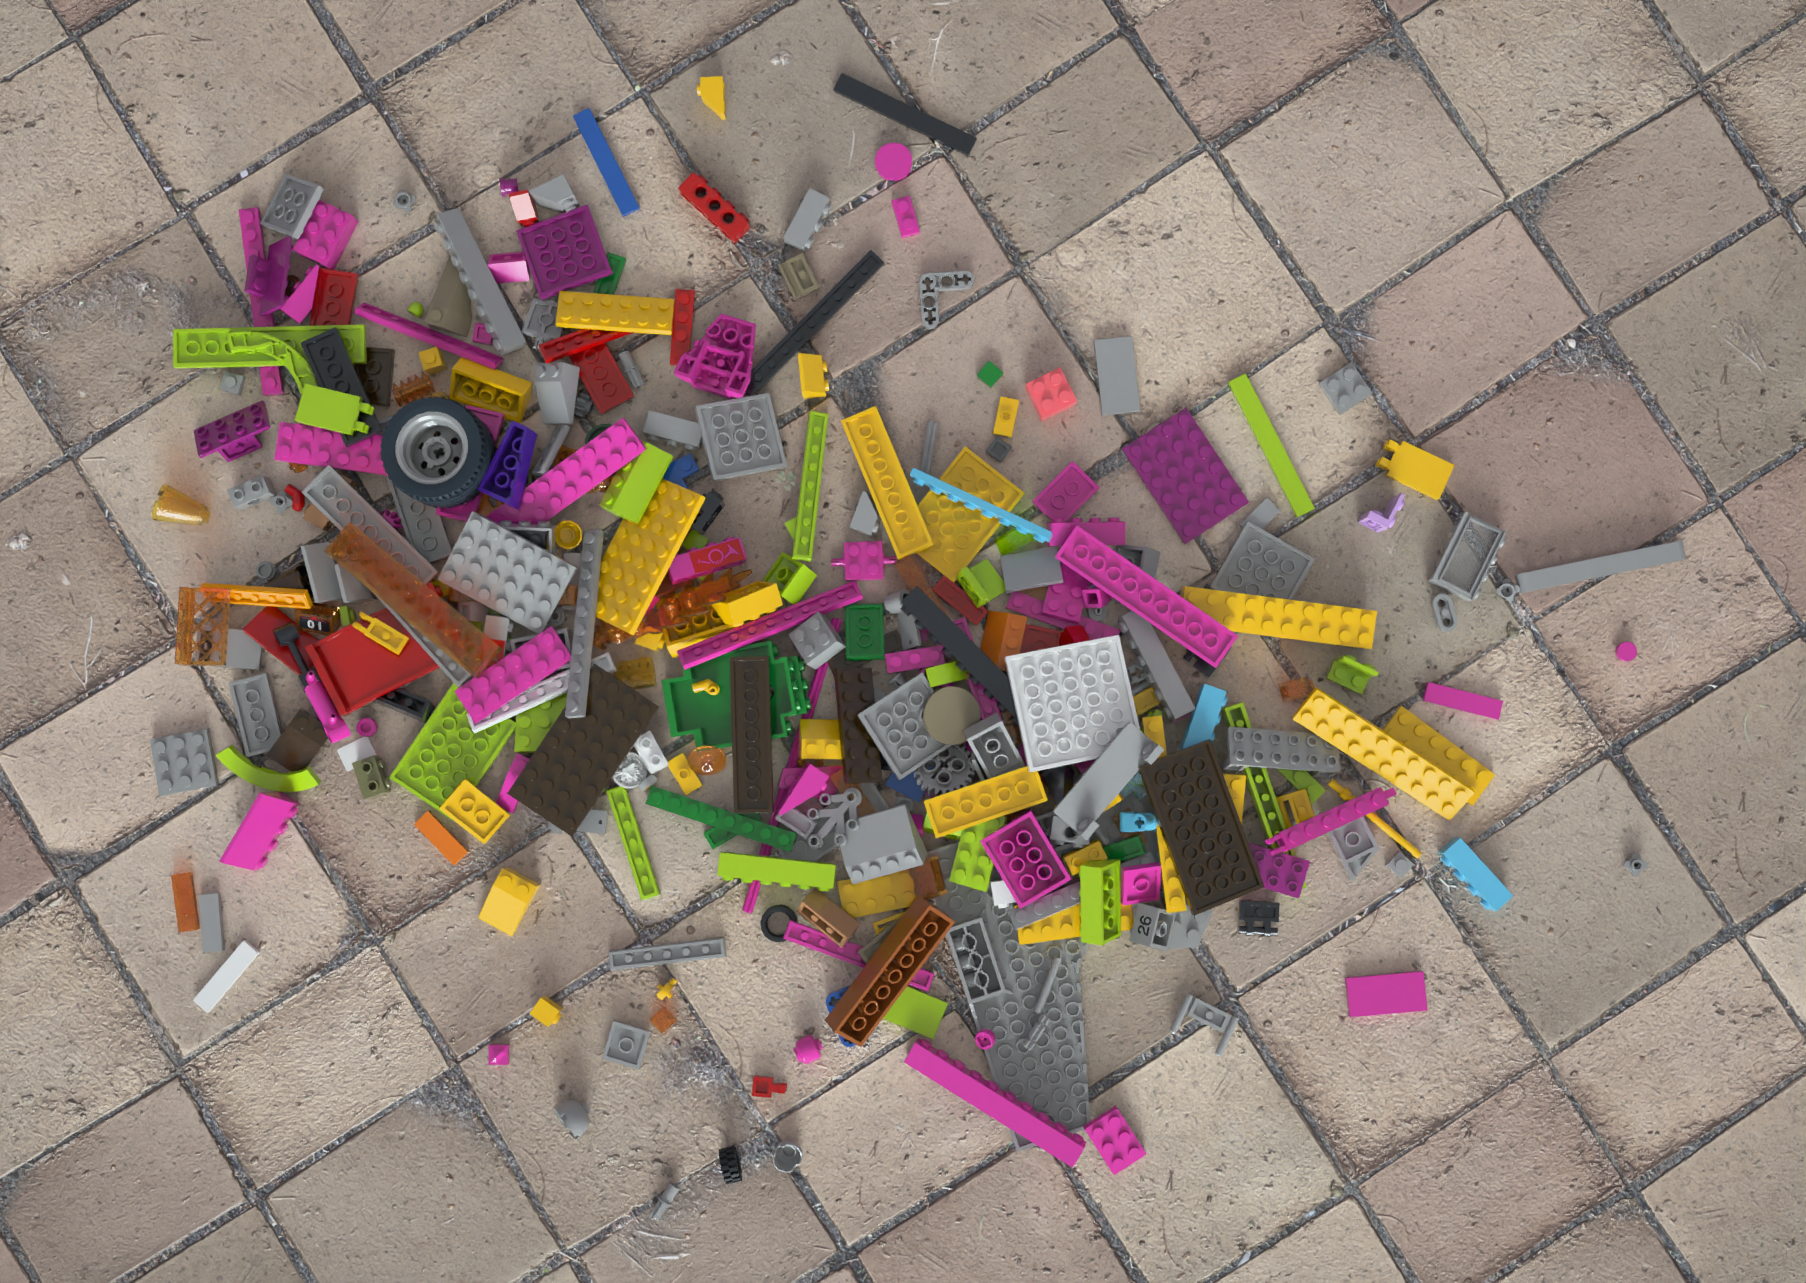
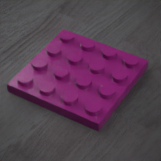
M588 205L516 231L541 300L559 294V291H568L613 274Z

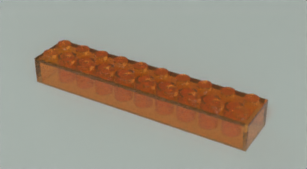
M349 522L324 550L326 554L473 677L478 678L502 651L499 645L353 523Z

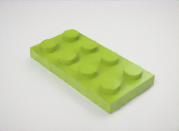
M1004 815L962 830L949 881L984 892L988 891L994 864L980 840L1006 823L1007 816Z

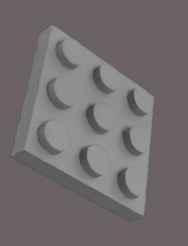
M285 173L260 224L298 240L324 189L319 185Z
M209 729L150 739L159 796L219 785Z

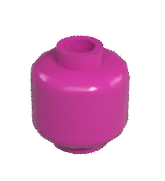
M808 1035L795 1042L796 1047L793 1050L799 1062L802 1061L804 1064H808L821 1057L820 1050L823 1047L819 1038L815 1039L812 1035Z

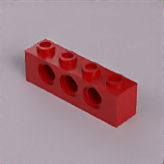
M693 172L678 187L679 193L732 243L736 244L750 229L749 219L742 212L738 214L734 210L735 206L729 200L725 202L721 198L722 194L715 187L711 189L707 185L708 181L701 174L697 176ZM700 191H705L706 195L704 197H697ZM713 204H719L720 208L718 210H712L711 206ZM732 216L734 220L731 223L724 222L725 218Z

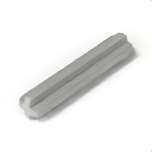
M932 421L927 423L920 471L930 475L937 431V423Z

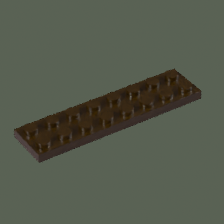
M769 656L730 657L734 813L774 812Z

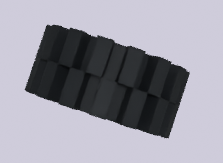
M735 1145L719 1149L720 1168L725 1184L742 1181L741 1163Z

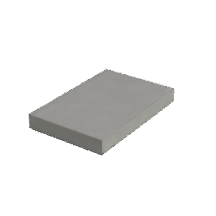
M1050 546L1001 556L1006 592L1011 593L1064 583L1060 561L1055 558L1058 553V547Z

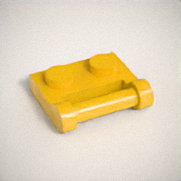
M1306 788L1276 796L1286 828L1292 827L1284 801L1289 800L1296 824L1315 816Z

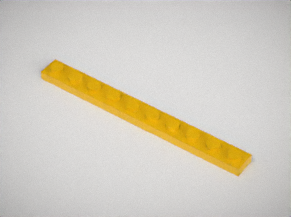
M1162 715L1143 717L1144 734L1164 749L1158 758L1166 756ZM1157 823L1156 835L1166 913L1187 911L1182 886Z

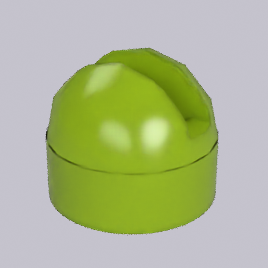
M413 302L409 305L407 311L421 318L424 308L421 303Z

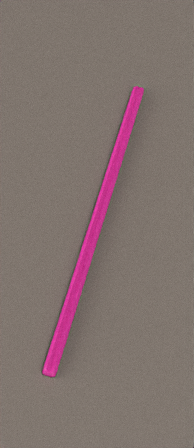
M832 618L831 624L838 633L842 621L838 618ZM827 662L815 671L808 694L812 708L809 709V713L802 714L801 719H812L828 668ZM799 726L786 768L798 766L800 759ZM779 788L769 825L779 828L780 822L775 819L778 814L776 810L789 790ZM762 843L759 855L770 856L773 846ZM753 880L749 885L742 908L744 912H753L761 886L759 880Z

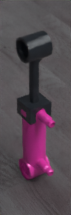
M290 622L273 629L280 647L288 645L302 672V674L298 675V682L304 693L306 692L330 742L333 744L351 736L346 722L339 715L316 668L309 670L295 643L300 637L294 624Z

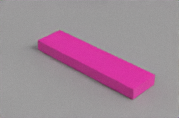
M1430 682L1426 683L1422 699L1425 702L1499 720L1503 704L1501 700Z

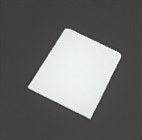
M362 737L337 750L348 772L354 769L353 762L376 755L368 737Z

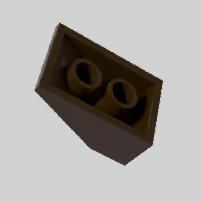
M300 708L266 756L291 772L305 769L328 739L321 721L303 708Z

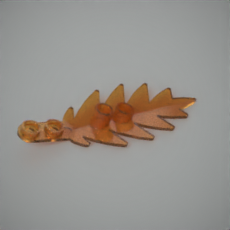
M729 568L715 583L714 573L708 574L702 580L696 592L695 580L692 579L693 583L684 587L678 599L675 597V591L670 592L661 603L656 615L655 610L651 609L646 621L640 622L634 636L614 627L610 630L609 640L620 644L626 640L640 638L649 633L661 634L665 628L686 625L689 621L683 617L708 613L709 609L704 606L725 601L726 597L721 594L738 589L740 587L739 582L749 576L752 570H745L733 575L732 568Z

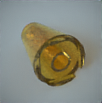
M162 485L158 492V501H155L153 506V520L192 525L208 523L211 512H208L207 506L170 485Z

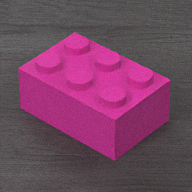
M319 200L304 227L303 233L296 241L292 250L305 259L326 269L334 270L359 221L351 214Z

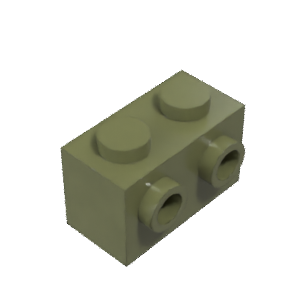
M373 755L352 763L363 799H371L391 792V781L384 772L386 768L385 762L379 755Z

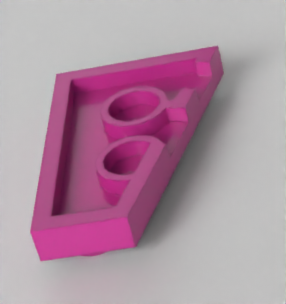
M842 765L816 767L829 776L827 779L829 783L823 791L820 790L813 797L819 799L823 793L836 795L843 771ZM804 767L782 768L777 787L789 790ZM828 796L824 797L825 801H828Z

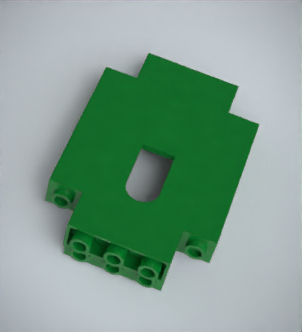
M767 641L743 646L685 670L682 666L684 676L661 680L671 737L694 734L697 752L732 747L730 657L769 656L770 684L774 688V695L771 698L772 739L790 736L792 724L790 720H787V717L807 714L809 709L812 708L810 697L806 696L808 682L806 678L803 679L802 671H805L803 659L800 660V656H786L777 659L776 656H779L778 645H774V641ZM710 679L718 684L720 690L716 695H711L704 690L694 693L692 684Z

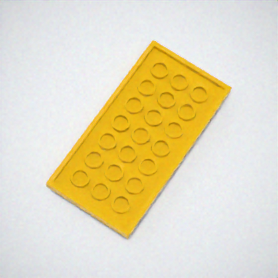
M662 478L640 522L637 524L626 519L622 520L601 560L595 617L634 636L705 500L704 496Z

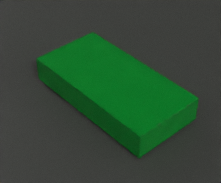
M1140 834L1102 847L1108 858L1107 860L1119 859L1122 862L1146 854Z

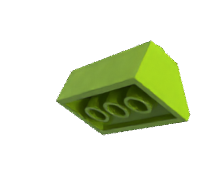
M645 441L642 442L647 449L617 470L599 506L611 514L637 524L640 522L673 459L671 454Z
M1119 859L1089 861L1080 865L1079 877L1081 887L1079 895L1081 897V907L1079 913L1081 916L1080 935L1081 942L1102 946L1121 936V876Z

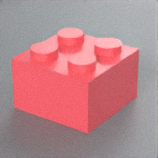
M1061 367L1025 385V390L1041 422L1075 406L1077 403V399Z

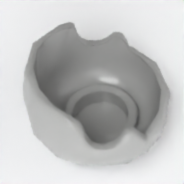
M792 1140L781 1141L777 1144L773 1151L772 1160L775 1168L781 1172L790 1173L797 1165H800L803 1156L800 1145Z

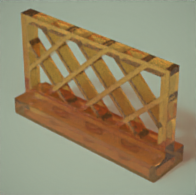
M179 587L175 664L181 666H226L230 605L229 588ZM196 592L203 593L207 597L200 605L195 601ZM217 593H224V600L218 605L212 598ZM211 601L216 608L207 614L202 607ZM200 610L206 617L197 624L194 620V615ZM220 611L223 614V620L216 624L211 617ZM209 620L215 627L209 633H206L201 626ZM199 629L204 637L196 643L193 640V634ZM219 630L222 634V639L215 643L210 636ZM208 639L214 646L205 653L200 645ZM198 649L203 656L198 661H192V653ZM216 649L221 653L220 661H213L209 657Z

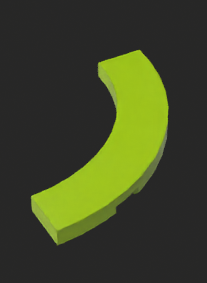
M252 331L227 333L231 352L253 351L277 359L290 371L301 394L305 384L320 387L306 359L286 342L266 333Z
M233 745L226 747L215 755L237 776L265 789L280 792H296L310 789L322 782L310 766L288 773H278V771L264 767L259 768L253 765Z

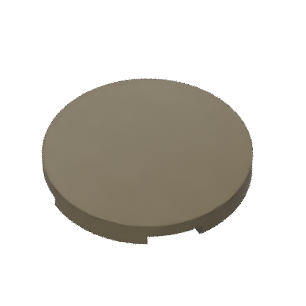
M960 687L938 689L929 696L923 711V723L928 734L936 741L948 745L966 742L967 739L963 730L980 722L981 718L980 708L974 696Z

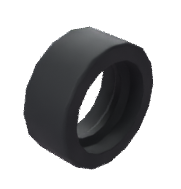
M782 904L774 905L768 908L762 915L760 922L761 930L770 941L784 942L786 941V939H783L784 934L777 935L770 931L768 919L775 912L785 913L790 920L798 922L797 916L788 906Z

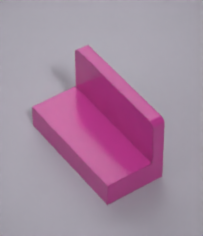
M524 251L489 255L488 267L497 284L530 280Z

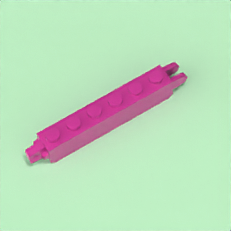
M1382 787L1376 788L1274 834L1273 837L1265 840L1266 845L1272 844L1277 840L1279 848H1275L1270 852L1271 856L1291 850L1389 805L1387 799L1397 795L1394 787L1383 791Z

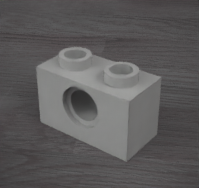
M263 475L227 490L233 507L239 510H245L277 495L271 479Z
M1052 815L1048 837L1053 840L1052 843L1064 845V842H1071L1073 847L1079 848L1089 845L1090 837L1088 840H1085L1076 831L1073 837H1066L1065 829L1070 826L1059 816Z

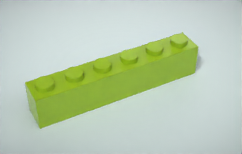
M721 851L719 853L717 876H722V880L733 881V878H741V882L745 883L759 880L760 884L772 885V882H777L782 887H791V884L799 885L800 889H810L813 886L818 887L819 891H830V888L833 889L835 887L837 864Z

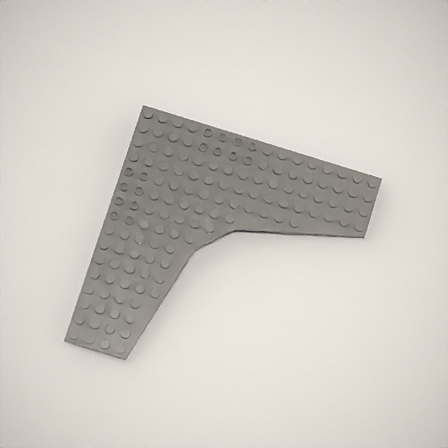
M1133 784L1125 786L1120 791L1124 799L1104 811L1095 822L1100 825L1099 828L1110 841L1108 844L1140 834L1146 853L1151 851L1155 861L1160 864L1155 831L1120 832L1119 812L1154 814L1145 786L1143 788ZM1053 810L1036 816L1047 837H1049L1052 815L1057 816ZM1067 827L1065 829L1066 837L1074 836L1075 830ZM1093 833V834L1090 836V841H1089V842H1091V841H1093V840H1095V839H1097V840H1099V839H1098V838L1096 837V835ZM959 841L927 851L928 854L924 867L937 907L945 911L955 921L946 935L977 1030L979 1032L981 1029H989L996 1038L994 1045L990 1049L984 1050L994 1082L1003 1091L1013 1093L1019 1101H1025L1032 1105L1035 1111L1047 1114L1051 1121L1063 1124L1067 1131L1072 1134L1083 1131V1126L1089 1123L1091 1119L1079 965L1090 944L1081 942V937L1019 945L1017 930L1008 911L1014 909V905H1018L1017 902L1010 903V907L998 908V905L994 906L990 883L988 891L984 892L949 881ZM1064 842V845L1052 843L1068 870L1062 855L1078 847H1073L1071 842ZM1131 859L1120 862V864L1127 862ZM995 865L990 881L1002 879ZM1079 873L1071 875V880L1047 894L1079 882ZM1054 956L1062 960L1041 1014L1043 1013L1050 1017V1022L1047 1026L1045 1025V1030L1038 1041H1035L1033 1049L1028 1050L1023 1046V1042L1029 1037L1028 1034L1034 1024L1038 1023V1018L1041 1014L1034 1012ZM1010 1129L1017 1152L1037 1146Z

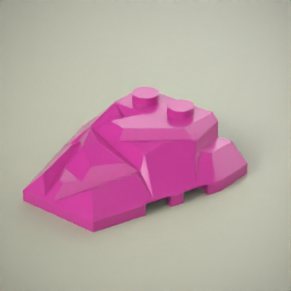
M721 313L705 330L706 334L700 341L697 339L689 353L685 352L681 356L673 373L683 381L691 383L698 390L727 399L743 397L751 380L756 324Z

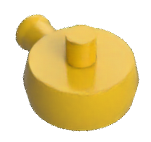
M672 978L664 987L659 984L657 988L660 991L657 993V997L663 1000L667 996L670 999L673 996L670 991L677 981Z

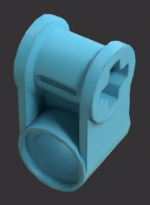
M1119 812L1120 832L1154 830L1158 823L1153 813Z

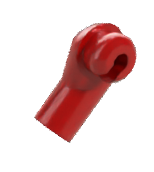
M288 484L284 491L292 496V508L295 511H301L305 506V495L292 484Z

